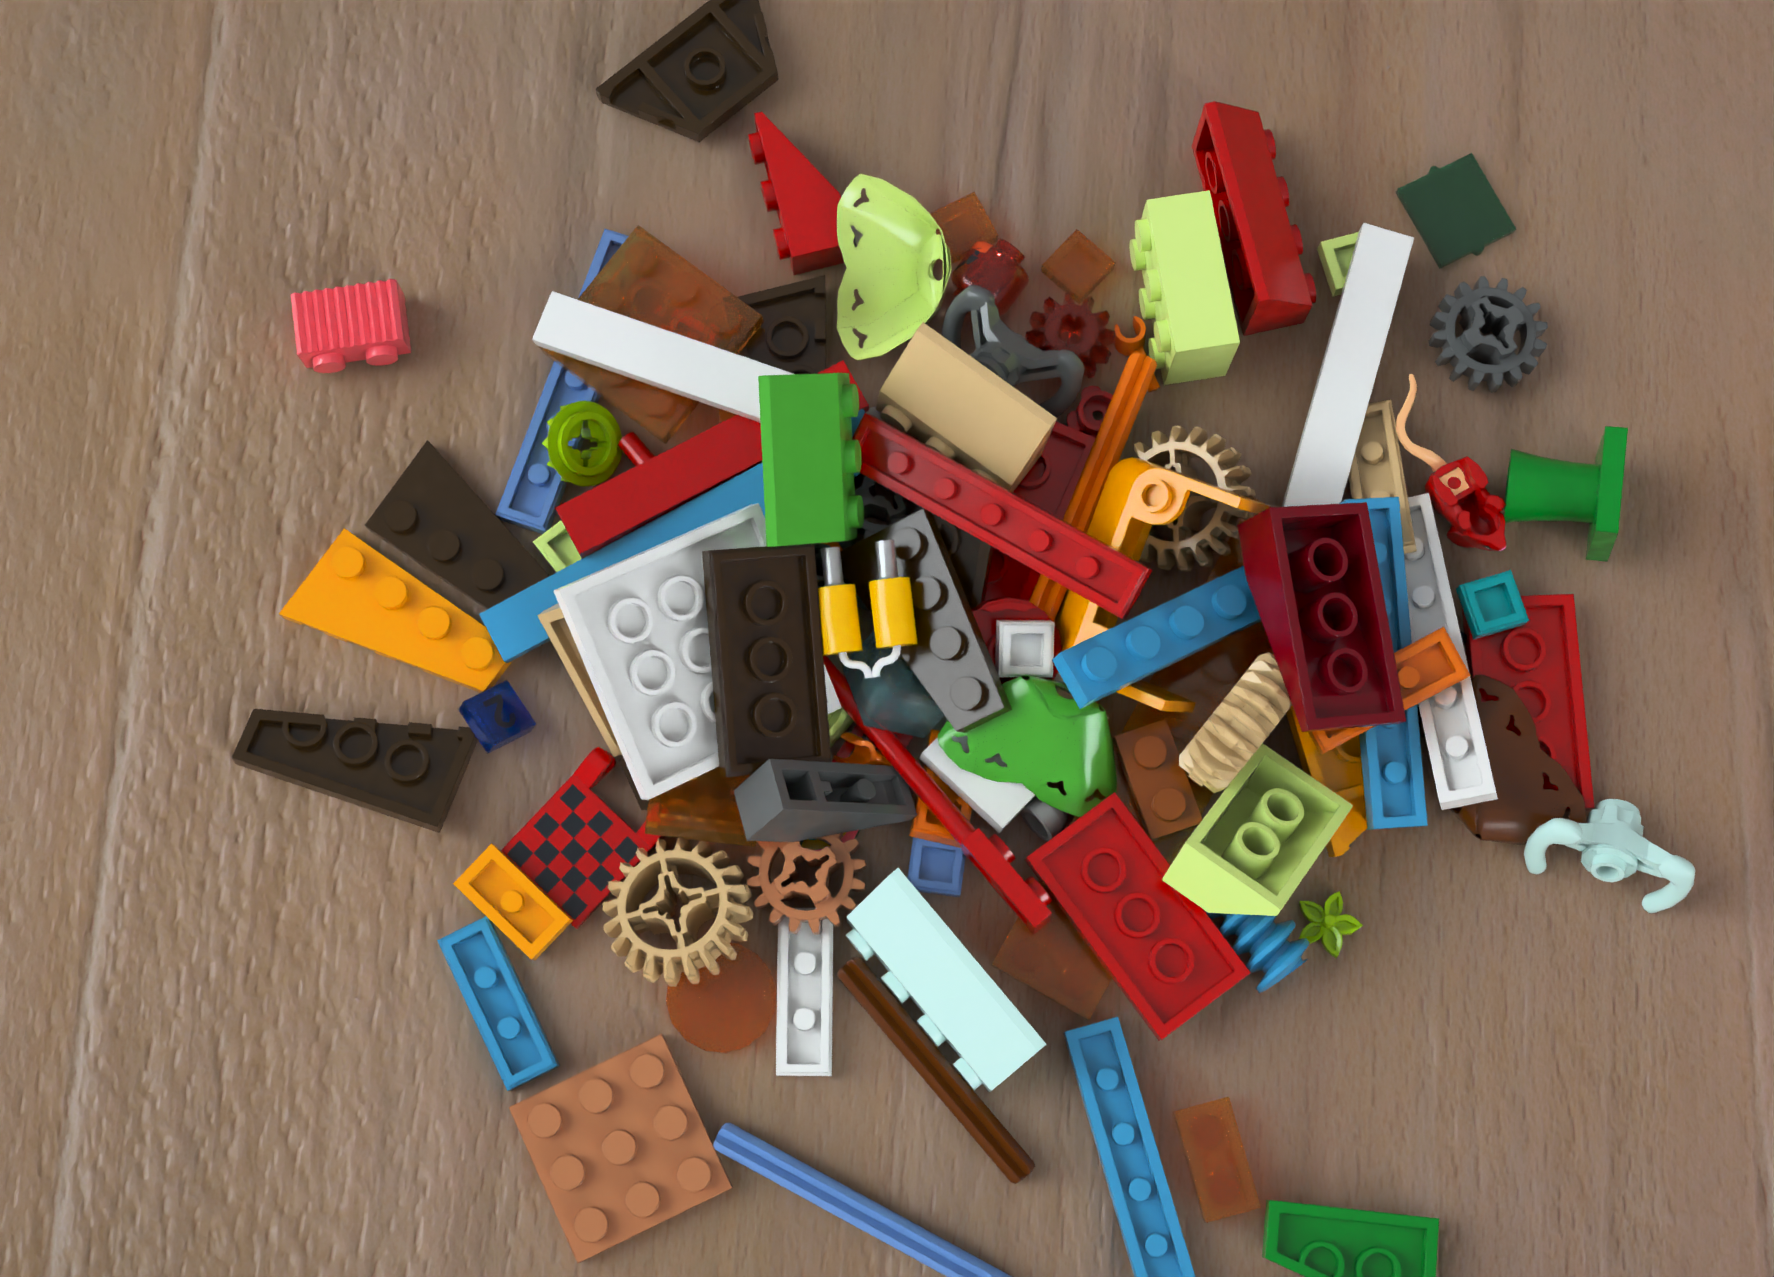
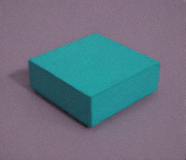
M1511 570L1464 583L1456 588L1473 640L1525 625L1529 621Z

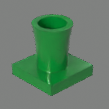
M1605 426L1595 457V464L1541 457L1511 449L1504 499L1506 505L1503 510L1505 523L1524 521L1589 523L1586 560L1608 562L1619 531L1628 428Z

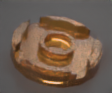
M730 943L737 953L736 960L726 959L722 954L716 959L720 967L719 975H712L707 967L704 966L699 969L700 981L698 984H691L685 972H682L677 986L668 985L666 1005L672 1024L687 1042L706 1052L731 1053L749 1047L766 1032L775 1015L777 990L770 969L756 953L738 943Z

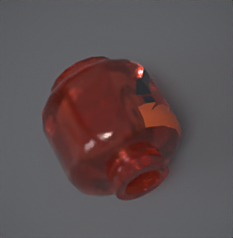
M1001 238L996 245L988 241H977L951 274V282L956 288L952 296L955 298L970 285L982 286L990 290L995 297L999 316L1004 315L1029 282L1026 270L1020 265L1025 256L1016 247Z

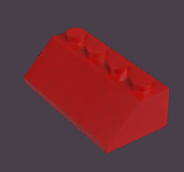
M1217 101L1205 103L1192 143V149L1203 190H1210L1227 278L1243 336L1302 324L1305 322L1313 306L1312 304L1316 303V288L1312 275L1309 272L1303 273L1299 255L1303 253L1302 237L1296 224L1290 225L1285 207L1289 206V191L1284 177H1277L1272 160L1276 158V146L1272 131L1270 129H1263L1261 118L1257 111Z

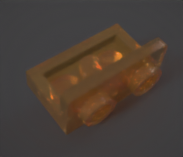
M716 767L649 799L645 834L756 847V841H747L734 795V790L750 775L721 777L720 768Z

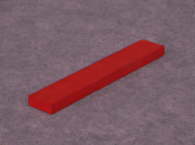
M844 360L817 373H849L850 384H856L858 389L859 410L863 409L865 413L869 411V404ZM735 415L555 507L581 558H585L762 463L761 423Z
M864 413L852 437V440H859L861 447V474L1121 619L1128 617L1153 569L875 416Z

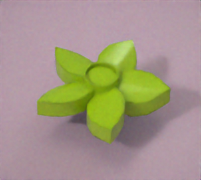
M1340 891L1329 896L1323 908L1312 901H1299L1303 916L1312 922L1302 929L1299 939L1307 938L1310 942L1309 944L1321 939L1325 950L1335 958L1338 957L1343 945L1342 935H1350L1363 926L1351 915H1340L1343 909Z

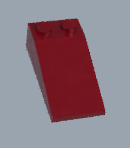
M1367 502L1269 507L1238 524L1246 579L1301 731L1313 732L1406 722Z

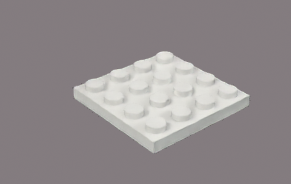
M759 503L746 506L553 590L639 796L643 800L654 798L719 767L702 551L766 547L765 517ZM824 665L828 714L842 707Z

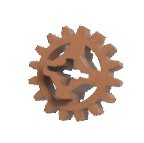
M844 833L813 838L830 845V847L826 846L820 851L803 848L799 841H757L764 850L762 857L749 856L747 861L750 866L759 870V875L747 879L748 887L751 889H762L763 891L754 901L755 906L759 910L771 905L774 909L769 917L770 923L776 926L786 917L789 919V931L792 934H797L802 922L809 923L814 935H818L821 931V920L827 918L836 928L839 927L841 921L837 912L842 907L851 912L857 907L850 898L851 892H865L866 884L855 878V873L867 869L866 861L851 859V855L860 847L857 839L848 840L843 843L841 838ZM782 851L785 856L782 874L773 879L774 882L771 883L770 876L773 861L777 854ZM806 862L811 868L818 865L821 866L815 872L818 881L815 885L808 887L804 881H799L796 884L793 883V880L799 876V871L796 867L800 863ZM843 865V883L838 894L833 898L828 890L831 876ZM799 897L812 900L817 909L808 911L797 910L785 905L783 902Z

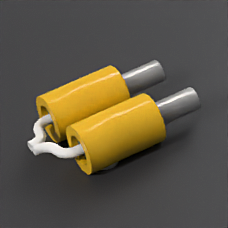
M894 540L875 542L879 579L869 582L876 649L893 648L889 656L879 659L872 671L866 663L851 660L847 656V653L860 652L863 649L855 584H845L843 581L840 547L820 549L825 584L824 587L818 588L823 656L839 655L840 661L844 666L862 670L865 678L880 677L882 667L892 664L898 659L901 647L917 644L910 577L898 576Z

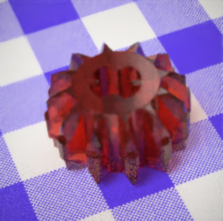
M1069 291L1065 293L1062 306L1049 296L1044 300V312L1034 311L1031 313L1029 324L1033 329L1026 332L1025 339L1029 344L1043 351H1059L1062 349L1073 351L1083 362V375L1091 379L1097 371L1096 363H1108L1111 352L1106 346L1114 343L1115 331L1105 327L1110 318L1108 310L1092 313L1095 302L1092 296L1084 299L1082 305L1075 304L1074 294ZM1068 331L1070 338L1075 333L1080 337L1079 342L1071 344V339L1068 338L1065 343L1060 339L1061 333Z

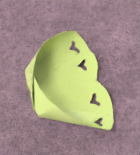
M860 173L846 188L837 205L838 245L846 265L843 280L838 291L837 330L848 354L856 360L886 354L911 339L923 322L927 324L941 309L952 271L950 248L945 243L943 232L931 214L913 196L883 179ZM862 188H865L869 201L854 207V203L861 198ZM852 225L858 232L863 234L858 241L857 247L853 243L855 234L851 229ZM936 229L940 230L941 235L936 234ZM938 259H941L943 262V277L940 281L936 280L933 275V267ZM857 289L864 303L857 306L853 311L852 306L856 301L854 290ZM854 328L860 333L867 335L863 348L859 347V338L853 333Z

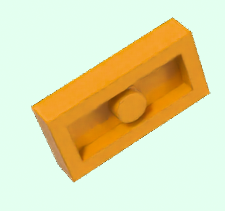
M492 843L453 883L516 946L534 961L573 921L539 886Z

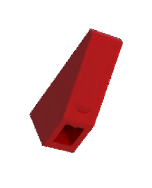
M762 111L754 113L756 132L748 134V140L754 164H765L768 180L761 181L760 185L767 212L777 210L781 228L773 229L779 259H790L793 275L843 264L844 259L837 237V205L841 199V194Z

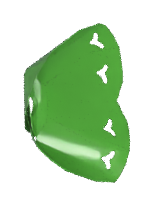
M1023 675L1005 682L1002 686L1012 710L965 733L957 732L947 720L937 735L940 747L961 769L995 782L1023 783L1042 802L1077 817L1083 816L1103 801L1097 797L1091 801H1085L1096 789H1099V792L1105 796V799L1114 792L1116 793L1117 790L1114 748L1106 710L1096 702L1079 709L1074 699L1064 698L1056 691V688L1071 694L1066 684L1061 681ZM967 736L969 753L963 750L961 743L953 741L952 737ZM999 753L1007 766L1002 767L995 761L985 762V759ZM1063 781L1064 790L1067 794L1063 795L1058 788L1049 787L1047 782Z

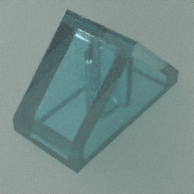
M873 630L862 643L863 651L854 652L849 659L866 663L872 671L875 663L879 659L889 656L893 648L876 649L875 633ZM901 654L894 663L882 667L880 677L865 678L862 670L842 665L864 726L924 738L945 716Z

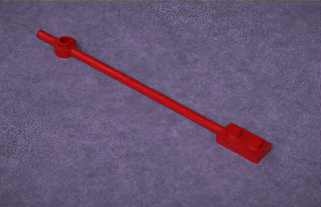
M634 432L625 435L618 443V447L635 466L655 457ZM823 656L824 665L841 707L960 844L963 854L1033 935L1050 922L1052 912L1046 907L1052 902L1046 890L1032 876H1029L1025 881L1010 865L1016 858L1003 840L995 833L987 838L979 828L975 829L831 660L827 656Z

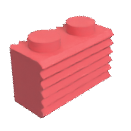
M395 279L291 294L297 355L306 368H313L318 373H335L346 368L345 363L366 360L367 364L382 366L395 363L398 360V355L411 353L405 297Z

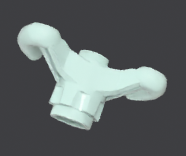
M1606 799L1597 803L1595 809L1589 812L1587 823H1577L1564 818L1549 820L1530 835L1524 850L1526 867L1532 874H1540L1545 871L1547 867L1545 853L1549 845L1561 844L1582 851L1581 863L1595 878L1602 881L1617 882L1631 876L1636 870L1660 878H1666L1670 881L1669 884L1644 896L1642 906L1648 913H1656L1679 903L1693 887L1695 878V867L1691 862L1678 855L1668 853L1642 837L1644 826L1641 825V816L1638 808L1620 799Z

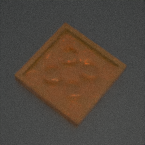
M639 225L577 299L735 354L740 353L764 323L760 313ZM540 347L546 356L664 444L668 443L700 403L699 401Z

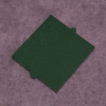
M1472 153L1441 168L1432 166L1427 175L1398 188L1396 191L1398 198L1439 269L1471 253L1476 256L1480 255L1485 246L1514 233L1516 230Z

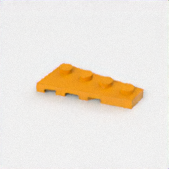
M345 528L279 613V615L289 621L317 629L326 635L374 651L376 654L395 661L399 660L420 668L424 672L485 695L489 694L511 664V662L506 663L503 661L487 628Z

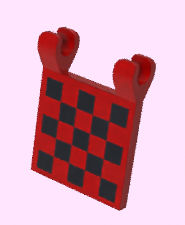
M600 747L594 748L587 755L574 774L501 850L573 919L570 924L576 929L611 894L608 889V881H623L626 878L619 869L620 862L629 863L633 867L638 865L640 860L636 855L637 847L644 848L649 854L656 847L658 838L665 839L679 822L670 810L659 807L653 811L639 830L635 832L591 790L616 766L615 758L608 751Z

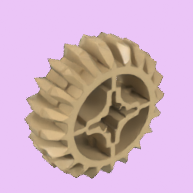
M1172 426L1169 439L1160 431L1152 432L1151 441L1153 448L1141 442L1134 444L1135 453L1140 459L1196 479L1197 472L1191 468V457L1202 458L1212 468L1218 487L1250 499L1256 496L1253 488L1240 486L1252 474L1246 466H1235L1241 457V453L1233 447L1224 450L1226 439L1218 434L1208 438L1206 430L1194 427L1188 435L1185 428ZM1191 491V493L1199 496L1189 497V501L1181 515L1173 522L1167 524L1168 528L1173 529V541L1163 539L1152 526L1140 559L1150 563L1157 558L1158 567L1164 570H1171L1176 563L1179 570L1190 572L1193 569L1195 559L1201 566L1209 567L1213 564L1212 549L1223 556L1231 554L1230 546L1225 539L1228 536L1239 539L1238 527L1235 526L1238 518L1247 520L1253 517V513ZM1216 508L1210 522L1199 532V523L1202 515L1209 509Z
M1267 652L1260 654L1179 755V766L1189 773L1188 777L1198 785H1204L1213 793L1224 790L1292 706L1274 655Z
M681 835L676 842L674 850H670L667 842L664 839L658 838L656 854L650 856L644 848L637 847L636 855L640 860L638 865L633 867L629 863L620 862L619 869L626 877L624 882L617 880L608 881V889L617 899L603 902V911L607 916L612 917L611 920L604 924V931L608 937L616 938L611 945V949L617 957L627 956L625 966L632 973L643 968V976L651 983H655L664 974L666 983L669 986L676 987L680 981L681 973L685 972L691 984H698L700 981L699 969L704 966L707 967L712 975H719L720 967L716 959L721 954L726 959L736 960L737 953L730 942L731 940L738 942L747 941L748 933L738 923L753 919V911L749 906L743 904L752 897V893L748 885L739 884L744 874L738 865L728 866L730 858L724 850H719L712 854L710 844L702 839L692 850L687 837H682ZM694 874L702 876L713 882L717 888L707 891L703 887L685 888L678 875ZM659 883L657 894L651 900L642 903L646 894ZM675 893L684 904L680 910L681 917H679L681 929L674 919L671 918L675 915V906L677 905ZM716 918L709 931L697 941L699 927L704 922ZM652 931L654 935L660 933L671 934L678 949L669 950L653 947L642 941L639 934Z

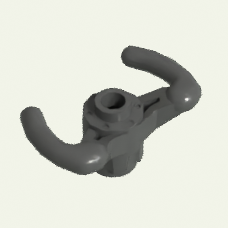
M970 285L954 298L946 311L943 321V337L961 349V329L967 313L971 312L976 349L970 355L1013 387L1021 382L1060 377L1062 384L1058 391L1050 399L1039 404L1055 417L1062 415L1074 403L1082 387L1084 365L1073 351L1067 349L1043 351L1029 344L1022 335L1011 331L1000 320L995 297L990 290L982 286Z

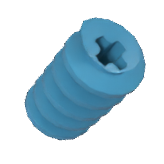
M1205 911L1210 919L1221 916L1224 918L1223 923L1218 929L1224 937L1236 934L1238 938L1232 948L1237 955L1250 953L1251 957L1245 965L1251 973L1263 971L1265 974L1256 987L1259 993L1272 987L1308 960H1302L1301 958L1310 943L1307 938L1288 941V937L1296 926L1293 920L1276 924L1274 920L1277 916L1208 913Z

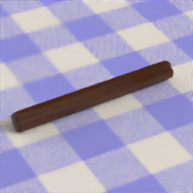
M856 956L844 964L837 972L838 979L1008 1180L1014 1184L1022 1181L1035 1168L1034 1161L866 963Z

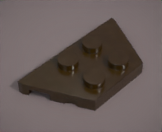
M709 0L595 89L597 98L603 104L695 141H702L778 81V71L770 47L759 0Z

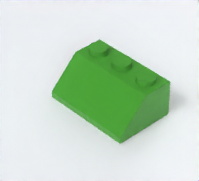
M849 373L758 376L767 547L841 542L857 538L856 528H862L864 523V505L862 496L855 495L854 473L860 472L862 463L859 440H852L851 417H857L859 412V395L856 384H850Z

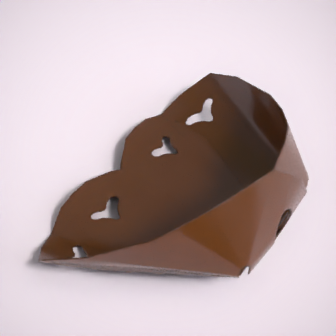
M1475 675L1471 682L1498 799L1462 806L1461 811L1457 807L1450 810L1476 838L1484 841L1526 845L1530 835L1539 826L1553 818H1562L1567 807L1570 808L1569 820L1577 823H1586V809L1583 796L1562 766L1540 749L1535 724L1514 689L1485 675ZM1479 689H1484L1487 695L1496 696L1499 700L1481 702L1482 697ZM1510 715L1514 717V726L1520 730V736L1506 729L1510 721ZM1543 773L1548 775L1549 782L1557 786L1558 791L1543 789Z

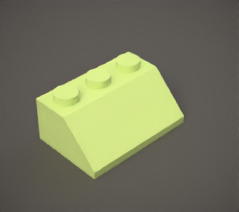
M1262 743L1185 842L1162 880L1208 913L1277 916L1353 805Z

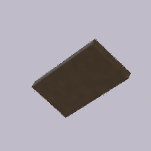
M814 544L702 551L720 776L752 775L768 759L832 762Z

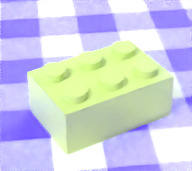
M1210 190L1146 200L1141 220H1135L1136 239L1130 240L1129 248L1132 267L1134 271L1142 270L1145 288L1139 289V304L1142 318L1144 320L1151 319L1154 338H1149L1148 340L1149 357L1157 362L1156 369H1161L1164 385L1226 376L1240 344V338Z

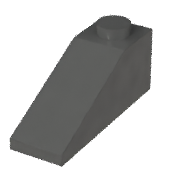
M768 759L734 790L747 841L797 842L909 821L917 816L908 784L893 766Z

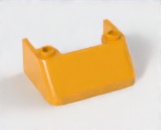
M1131 457L1119 461L1110 470L1087 533L1139 562L1152 524L1166 525L1176 520L1183 512L1191 491L1256 514L1270 506L1150 461ZM1067 588L1054 621L1055 626L1059 630L1062 651L1115 627L1118 616ZM1139 680L1116 691L1160 711L1192 713L1196 704L1194 701L1143 680Z

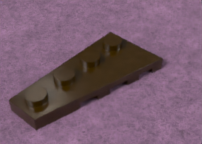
M428 440L365 524L370 532L485 609H489L549 577V574Z
M253 709L232 755V759L236 765L440 833L480 733L478 728L459 727L458 730L433 728L432 724L409 722L408 725L377 723L376 719L354 717V721L328 719L320 714Z

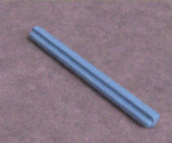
M725 1123L714 1140L713 1147L716 1151L947 1277H1012L732 1123Z

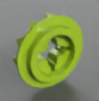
M578 401L560 406V411L557 415L547 421L550 428L547 438L542 442L548 449L550 458L547 465L558 472L561 476L560 481L572 483L579 487L594 486L604 482L614 473L622 456V450L618 447L622 434L616 419L605 407L591 401ZM581 434L582 438L590 439V442H597V447H590V450H584L581 454L580 450L572 449V446H568V441H572V438L580 437Z

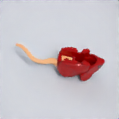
M1410 374V390L1396 419V433L1399 441L1407 451L1423 460L1432 468L1433 473L1429 476L1424 486L1425 493H1429L1431 504L1437 513L1452 525L1446 534L1447 538L1463 548L1475 547L1498 552L1504 550L1507 545L1505 538L1506 523L1501 510L1506 504L1502 498L1497 495H1491L1487 490L1488 478L1481 467L1468 456L1447 464L1436 453L1414 444L1408 438L1405 423L1417 393L1415 377L1413 374Z

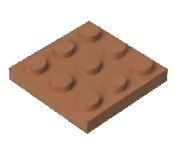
M663 1034L651 1038L509 1107L577 1263L591 1258L733 1188Z

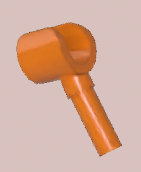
M1137 316L1133 317V328L1137 335L1135 338L1124 337L1120 332L1118 324H1116L1114 329V345L1116 350L1125 356H1130L1134 352L1147 356L1144 350L1146 337L1144 321ZM1155 374L1148 387L1149 393L1160 388Z
M851 732L841 734L840 737L855 744V749L847 758L834 755V759L837 762L892 766L879 750H875L871 742Z

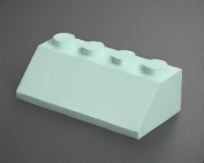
M899 868L884 879L846 917L847 923L852 927V930L845 936L866 961L873 955L877 957L888 971L881 979L901 1003L910 997L924 1015L917 1022L937 1046L947 1041L960 1058L953 1063V1066L973 1090L982 1084L988 1092H991L1046 1045L1044 1040Z

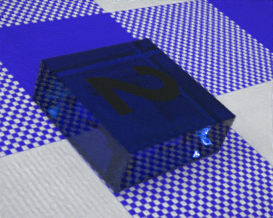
M507 680L463 701L458 709L487 754L530 733L536 726V722Z

